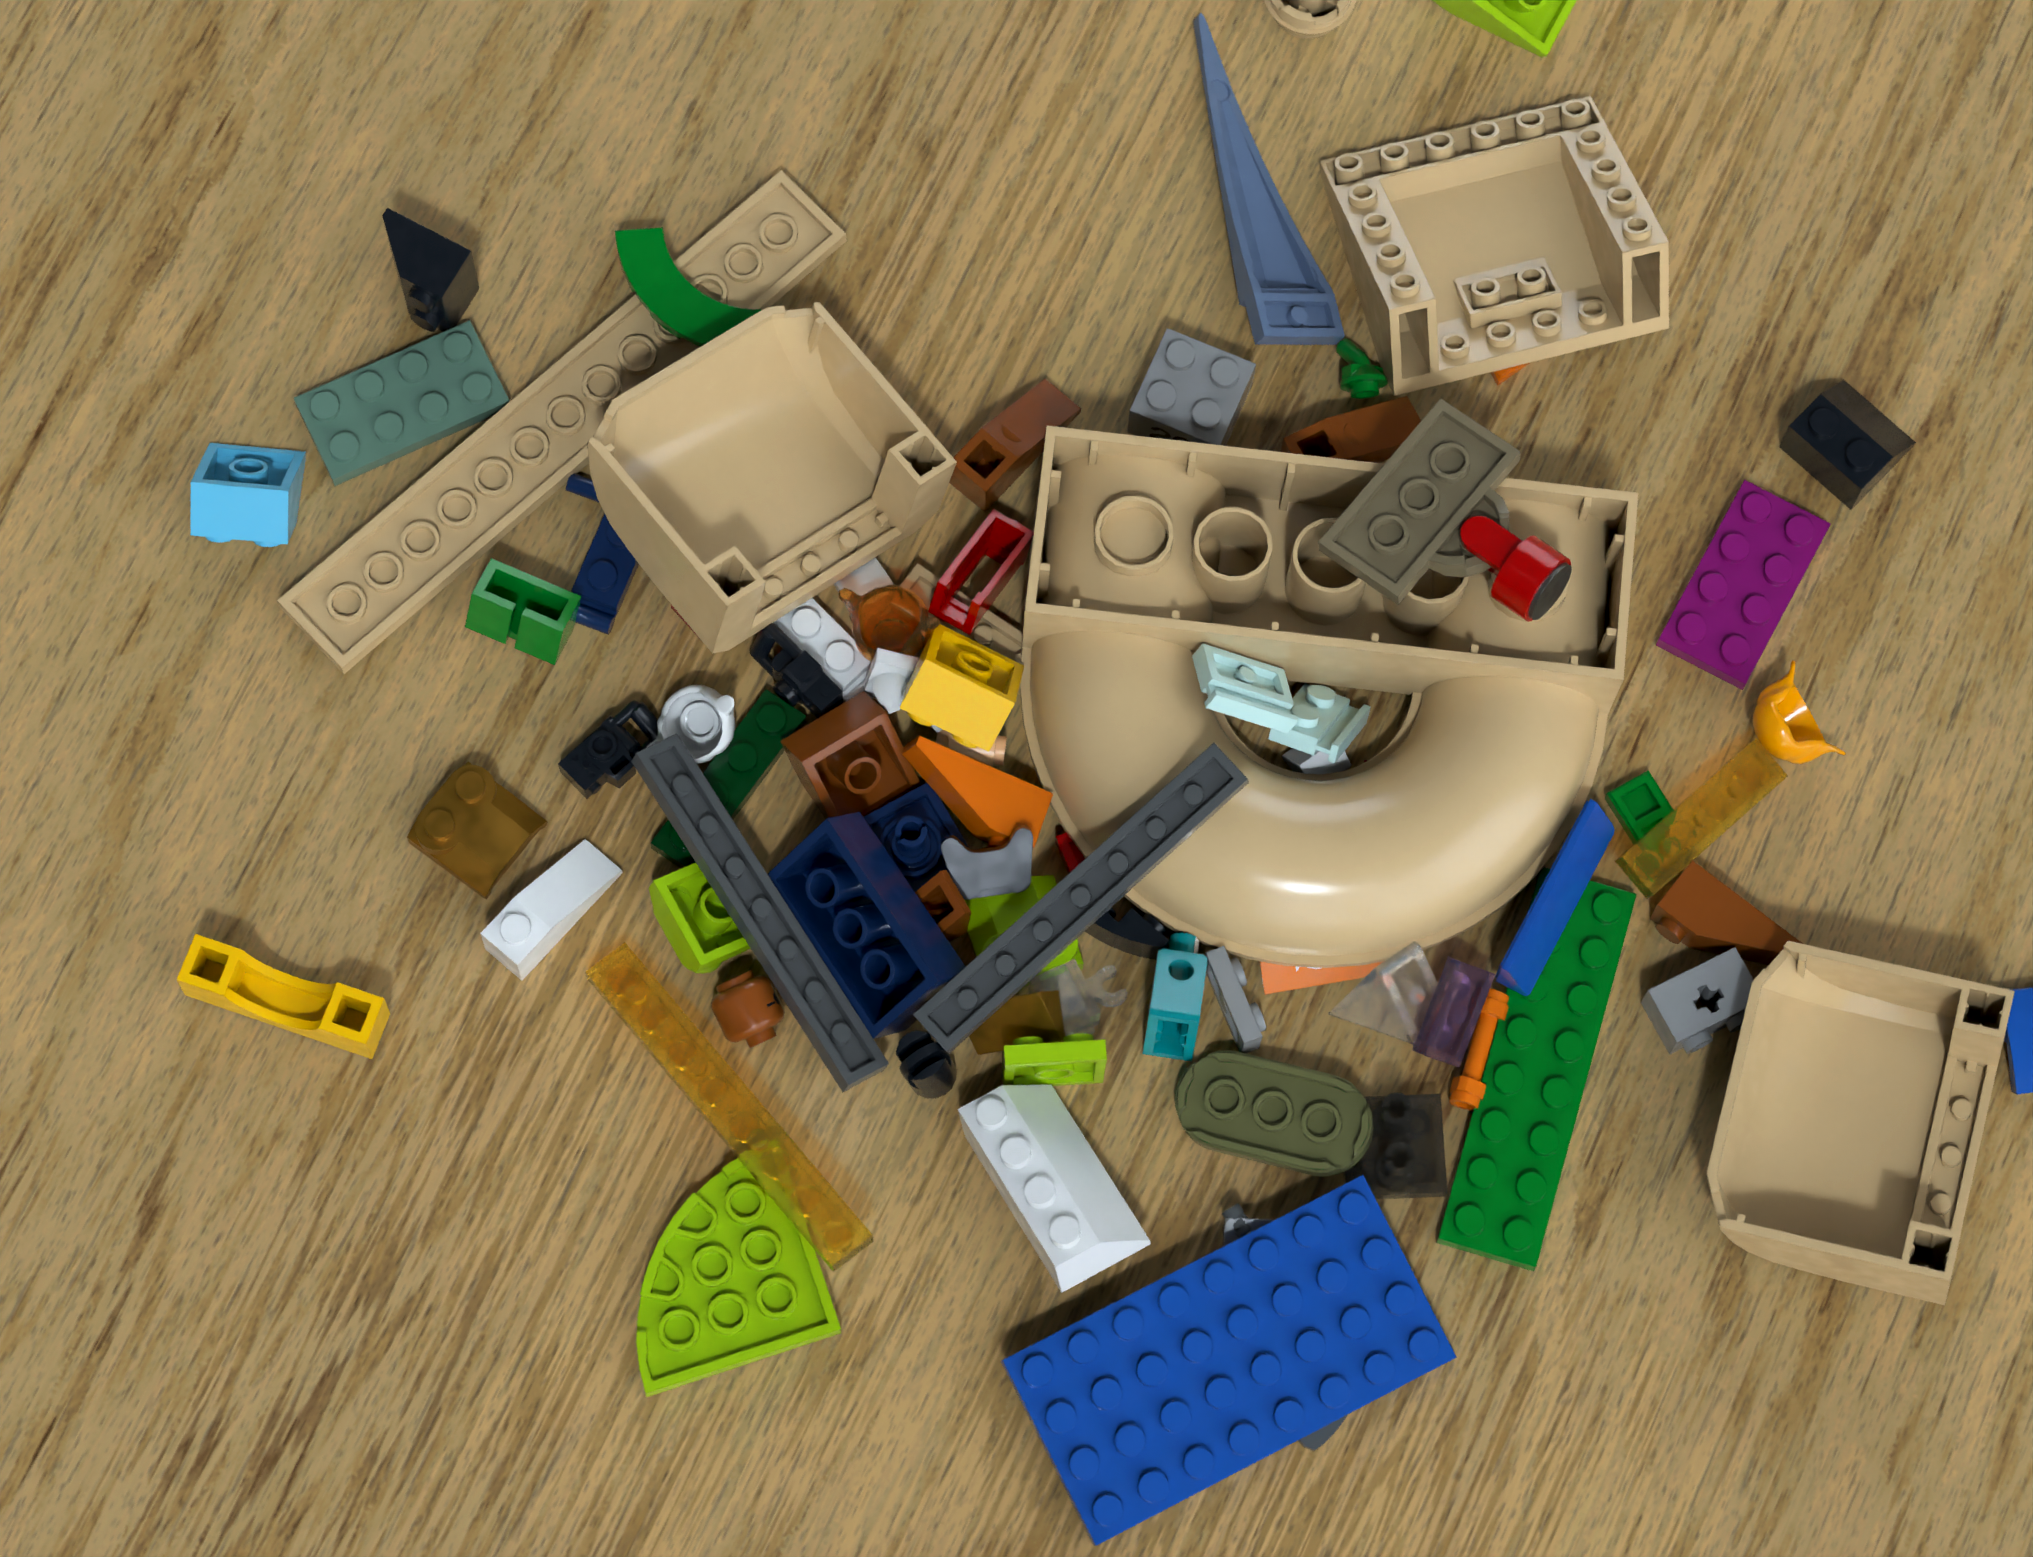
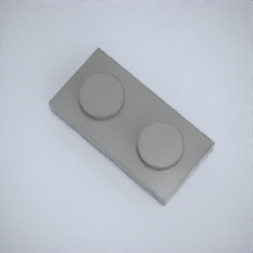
M1224 946L1206 952L1205 956L1208 957L1206 975L1238 1051L1246 1054L1259 1049L1262 1040L1261 1032L1266 1030V1024L1257 1003L1249 1004L1242 987L1247 985V980L1238 958L1229 959Z

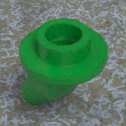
M1343 339L1338 343L1336 347L1337 354L1349 364L1342 367L1340 389L1350 392L1351 397L1355 399H1365L1379 395V389L1388 384V378L1384 375L1383 368L1371 365L1369 357L1350 339Z

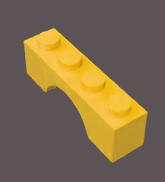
M198 934L194 935L176 979L185 996L369 1059H373L390 1016V1011L383 997L339 982L323 984L289 975L258 961L242 949Z

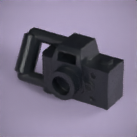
M771 623L759 631L749 652L773 677L776 683L772 687L780 699L792 707L797 703L803 704L817 719L843 704V691L824 673L821 665L805 650L802 651L776 624ZM777 642L783 649L771 659L769 654Z
M633 700L629 702L614 717H608L593 733L558 763L560 772L586 799L592 794H596L606 782L620 789L636 774L635 766L631 762L635 754L645 749L657 738L658 719L643 701ZM630 718L648 738L641 746L622 726Z

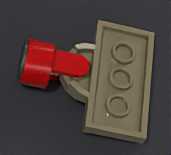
M1441 398L1318 541L1320 552L1398 605L1428 569L1453 577H1468L1487 570L1496 575L1491 589V597L1527 622L1538 620L1549 611L1565 589L1572 572L1571 560L1537 536L1531 535L1525 540H1521L1509 532V511L1504 499L1495 490L1520 461V451Z

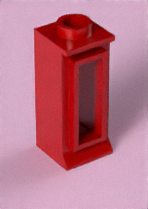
M993 509L937 582L928 612L964 633L971 635L980 619L1019 567L1025 563L1034 531L1023 526L1017 520L1011 519ZM988 556L1002 565L983 591L976 594L969 607L954 597L983 558Z

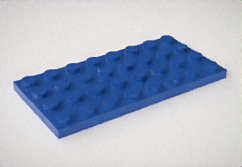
M1361 1175L1001 1360V1363L1093 1545L1097 1546L1457 1357L1365 1177Z

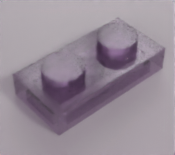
M1448 957L1412 1050L1460 1068L1495 974Z

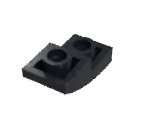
M1111 907L1085 931L1113 948L1157 960L1158 950L1168 949L1169 940L1165 937L1167 931L1158 920L1147 913L1141 916L1132 908L1118 922L1114 919L1116 912Z

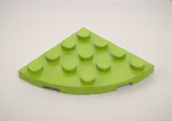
M778 1140L753 1149L724 1166L720 1173L711 1178L696 1193H692L673 1216L660 1237L645 1273L640 1291L637 1316L636 1345L639 1370L646 1398L841 1333V1327Z

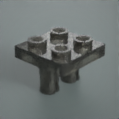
M1395 1092L1387 1096L1364 1097L1373 1116V1136L1370 1146L1361 1160L1343 1172L1344 1184L1363 1175L1375 1199L1446 1197L1448 1191L1441 1094L1404 1095L1403 1093Z

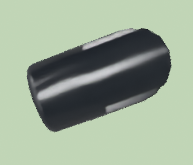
M923 1031L907 1033L899 1041L896 1055L901 1061L899 1066L901 1074L919 1096L939 1098L946 1095L956 1081L957 1072L950 1055L938 1042L933 1040L929 1033Z

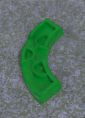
M663 227L615 231L619 260L632 292H635L638 299L650 312V316L678 339L683 338L701 347L763 310L726 305L706 296L692 286L679 272L670 257L664 240Z

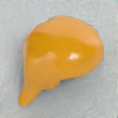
M1792 660L1788 674L1766 687L1757 699L1753 712V727L1759 742L1770 755L1792 764H1804L1829 752L1845 755L1846 753L1843 750L1825 741L1815 719L1794 684L1796 664Z

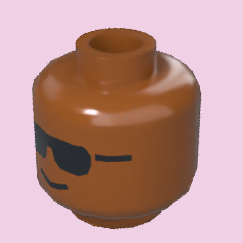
M749 970L715 986L718 994L713 997L711 1008L728 1041L740 1042L746 1039L749 1048L777 1036L773 1026L782 1021L785 1011L771 980L767 976H754L753 971Z

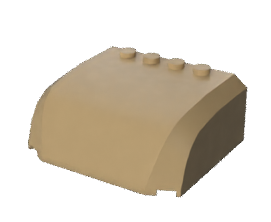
M820 302L813 303L812 308L785 310L784 305L766 307L617 396L611 401L602 422L593 437L591 436L587 446L590 474L594 489L610 525L648 577L712 654L729 651L919 530L939 510L957 463Z
M1787 941L1783 950L1770 965L1763 969L1752 981L1706 1176L1720 1230L1734 1244L1768 1261L1847 1283L1945 1305L2015 991Z

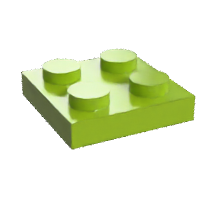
M1087 1033L1067 1035L1063 1038V1042L1043 1043V1038L1034 1036L1014 1039L1013 1045H1005L1003 1048V1085L1051 1084L1052 1086L1103 1083L1107 1062L1106 1040H1094V1036Z

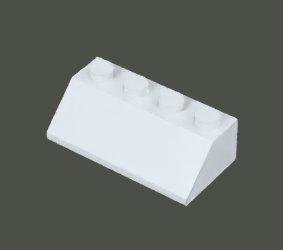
M1051 1084L1002 1085L958 1109L965 1138L1061 1293L1150 1245L1148 1236Z

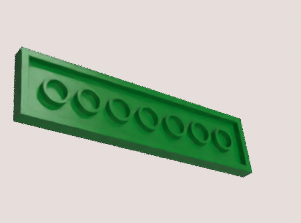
M1544 867L1537 876L1529 909L1550 871L1549 868ZM1589 881L1531 993L1528 996H1523L1508 987L1506 988L1505 994L1509 996L1508 1012L1505 1021L1499 1019L1496 1025L1481 1082L1487 1085L1484 1098L1480 1100L1478 1109L1474 1108L1472 1111L1436 1243L1534 1272L1637 894Z

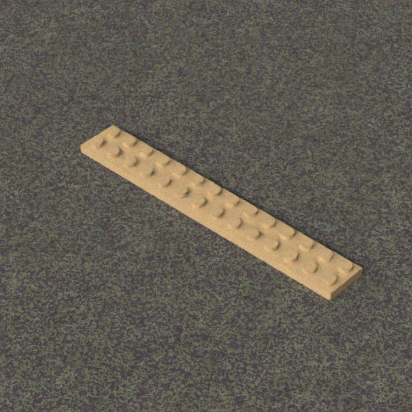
M780 170L673 263L684 278L706 296L738 308L764 309L776 303L846 242V233ZM635 294L277 600L279 607L334 665L345 674L565 485L572 474H577L589 464L588 442L598 429L607 408L614 398L698 349L700 346L683 338L678 339L664 329L650 316V312Z

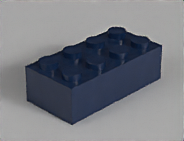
M860 812L826 818L768 873L773 884L873 1039L907 1030L917 1021L913 1014L966 967Z

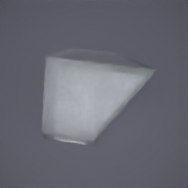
M1416 941L1375 967L1328 1013L1340 1019L1406 1041L1414 1047L1454 1020L1423 950Z

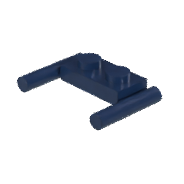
M576 473L569 477L566 491L599 502L592 479ZM605 514L571 592L581 596L575 623L609 635L639 563L612 528Z

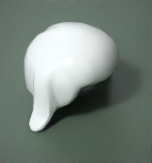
M689 685L679 689L666 700L661 710V716L657 721L658 736L646 748L677 733L696 764L710 761L715 755L722 753L734 737L736 726L734 698L730 695L722 696L716 690L705 685Z

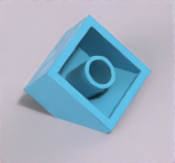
M209 443L191 480L190 535L202 536L211 542L217 543L228 542L234 539L253 541L256 545L262 547L288 544L297 524L306 451Z

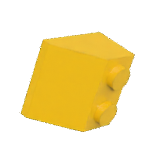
M936 622L905 688L900 709L906 711L912 720L921 725H935L951 733L957 742L966 747H980L989 752L1015 705L1024 665Z

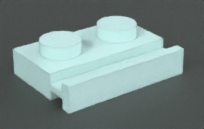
M1204 643L1192 655L1201 692L1208 695L1207 700L1204 702L1205 708L1287 734L1298 722L1297 715L1290 712L1294 703L1284 669Z
M1305 683L1292 698L1294 705L1290 709L1291 714L1297 715L1298 722L1288 734L1270 729L1268 739L1313 756L1317 751L1329 754L1328 761L1335 763L1367 724L1371 706L1364 704L1360 709L1349 706V698L1337 695L1331 688Z

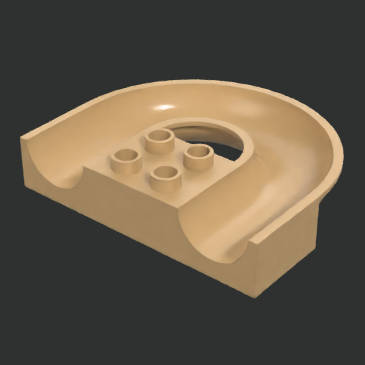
M1047 425L1024 612L1021 664L1024 665V670L1020 682L1023 725L1031 760L1042 789L1054 793L1050 805L1061 826L1086 859L1208 747L1215 743L1246 776L1249 783L1124 895L1126 899L1141 911L1150 914L1177 933H1188L1196 936L1199 943L1210 948L1217 949L1224 946L1227 953L1242 958L1296 967L1332 968L1358 966L1401 958L1439 945L1473 928L1511 901L1533 881L1556 854L1577 820L1593 785L1603 751L1608 714L1624 680L1638 493L1505 478L1495 492L1504 499L1508 508L1509 532L1521 540L1535 535L1571 560V576L1560 597L1545 615L1538 620L1527 622L1491 597V589L1496 575L1487 570L1468 577H1453L1428 569L1398 605L1319 551L1318 541L1384 465L1382 463ZM1204 643L1282 668L1285 671L1287 681L1412 695L1410 708L1395 738L1379 754L1367 762L1345 771L1330 774L1293 772L1271 764L1256 755L1238 738L1223 713L1205 708L1204 702L1207 700L1208 695L1201 692L1192 655Z

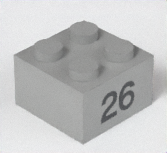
M1167 328L1131 406L1127 432L1136 436L1226 446L1252 388L1256 364Z

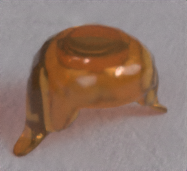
M898 585L876 587L862 596L847 588H843L838 592L839 598L849 611L852 622V636L856 647L861 655L870 662H872L877 648L915 656L925 647L931 630H934L940 624L939 618L929 617L924 601L915 592ZM901 608H904L905 610H907L908 612H910L912 615H910V614L907 613L906 611L902 610Z

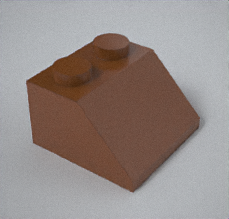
M864 691L780 741L799 780L825 819L860 812L864 817L921 786L913 766L902 755L903 745L887 712Z

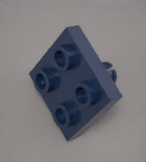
M928 783L864 816L914 892L940 871L947 870L949 873L940 847L941 840L945 836L954 835L964 845L969 847L941 799Z

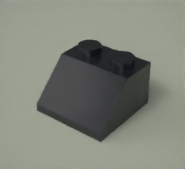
M387 208L382 216L410 318L418 326L430 332H435L436 329L444 332L456 327L479 290L472 251Z
M1843 380L1821 393L1789 425L1779 447L1852 510L1914 447L1916 442Z

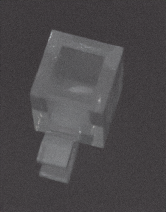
M1074 959L1029 981L1028 993L1059 990L1065 1036L1078 1033L1093 1034L1095 1032L1094 1027L1099 1025L1101 1014L1097 1003L1106 1007H1116L1124 1003L1128 997L1126 988L1116 993H1109L1102 986L1104 981L1116 976L1117 970L1114 965L1102 967L1095 975L1085 979Z

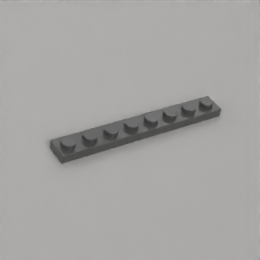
M676 733L637 752L631 762L842 1092L884 1071L889 1064L678 734Z
M1213 743L913 1015L943 1049L950 1054L1249 783L1246 776Z

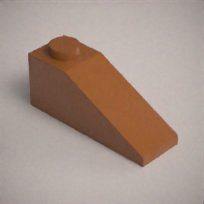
M1693 860L1660 900L1650 917L1651 920L1657 923L1655 925L1657 931L1672 943L1679 944L1682 942L1690 949L1718 955L1736 947L1742 960L1770 965L1783 950L1787 941L1801 943Z

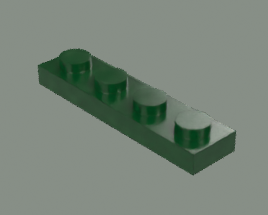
M767 689L736 728L729 746L722 753L716 755L703 772V775L732 820H734L785 750L780 741L801 729L806 723V715ZM667 820L652 840L651 849L681 869L696 863L670 821Z

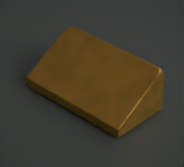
M1059 990L1013 996L969 1036L977 1054L983 1055L1003 1051L1005 1045H1013V1040L1021 1037L1043 1038V1043L1063 1041L1065 1030Z

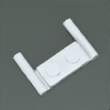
M813 598L773 622L802 651L805 650L821 665L824 673L843 691V703L864 691L865 678L873 658ZM913 635L896 652L919 657L925 645L917 636Z

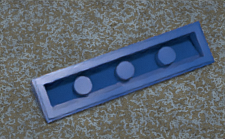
M1590 799L1585 802L1495 975V978H1497L1496 982L1523 996H1528L1533 990L1614 835L1615 828L1596 801Z

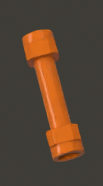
M1482 988L1478 998L1475 999L1472 1014L1478 1018L1461 1076L1453 1078L1449 1091L1451 1094L1449 1103L1455 1107L1473 1111L1474 1108L1478 1109L1480 1100L1484 1098L1487 1085L1481 1082L1497 1022L1499 1019L1505 1021L1509 1008L1507 1005L1509 996L1501 991Z

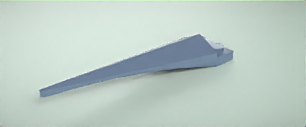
M1199 13L1194 18L1193 25L1239 305L1246 307L1255 345H1336L1345 337L1334 292L1311 255L1277 191L1238 105L1206 19Z

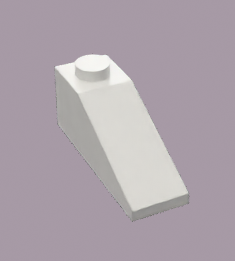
M584 839L518 893L480 933L485 950L523 981L623 873L622 870Z

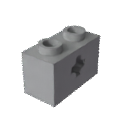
M1735 947L1649 989L1641 1004L1669 1055L1684 1048L1686 1054H1690L1712 1042L1711 1034L1725 1027H1728L1730 1032L1741 1029L1753 978ZM1698 999L1703 1004L1712 1001L1714 1005L1712 1011L1710 1012L1707 1007L1697 1009L1695 1004Z

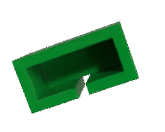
M491 558L471 594L465 627L503 644H506L510 637L516 640L515 649L555 665L574 630L581 596Z

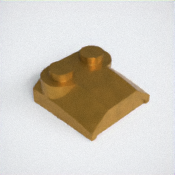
M468 761L450 775L419 813L407 835V840L409 844L487 900L496 883L539 830L544 829L548 823L529 806L494 781L493 776L486 769L473 765Z

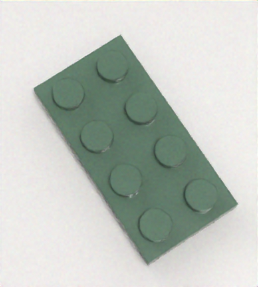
M470 320L294 398L295 405L334 486L488 419L510 402Z

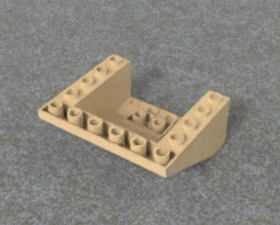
M1591 96L1571 99L1551 106L1526 110L1497 119L1480 121L1472 125L1434 132L1430 135L1397 143H1389L1384 146L1343 154L1320 161L1323 185L1379 364L1383 368L1384 375L1388 378V384L1394 396L1669 329V241Z

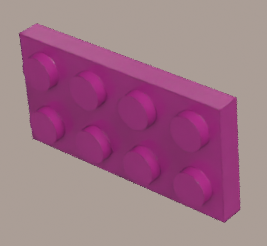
M1744 480L1661 633L1656 646L1743 690L1831 523Z

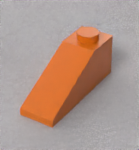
M920 735L905 745L902 755L974 837L987 842V847H998L1008 841L1017 826L1026 825L1032 830L1033 848L1035 847L1054 793Z

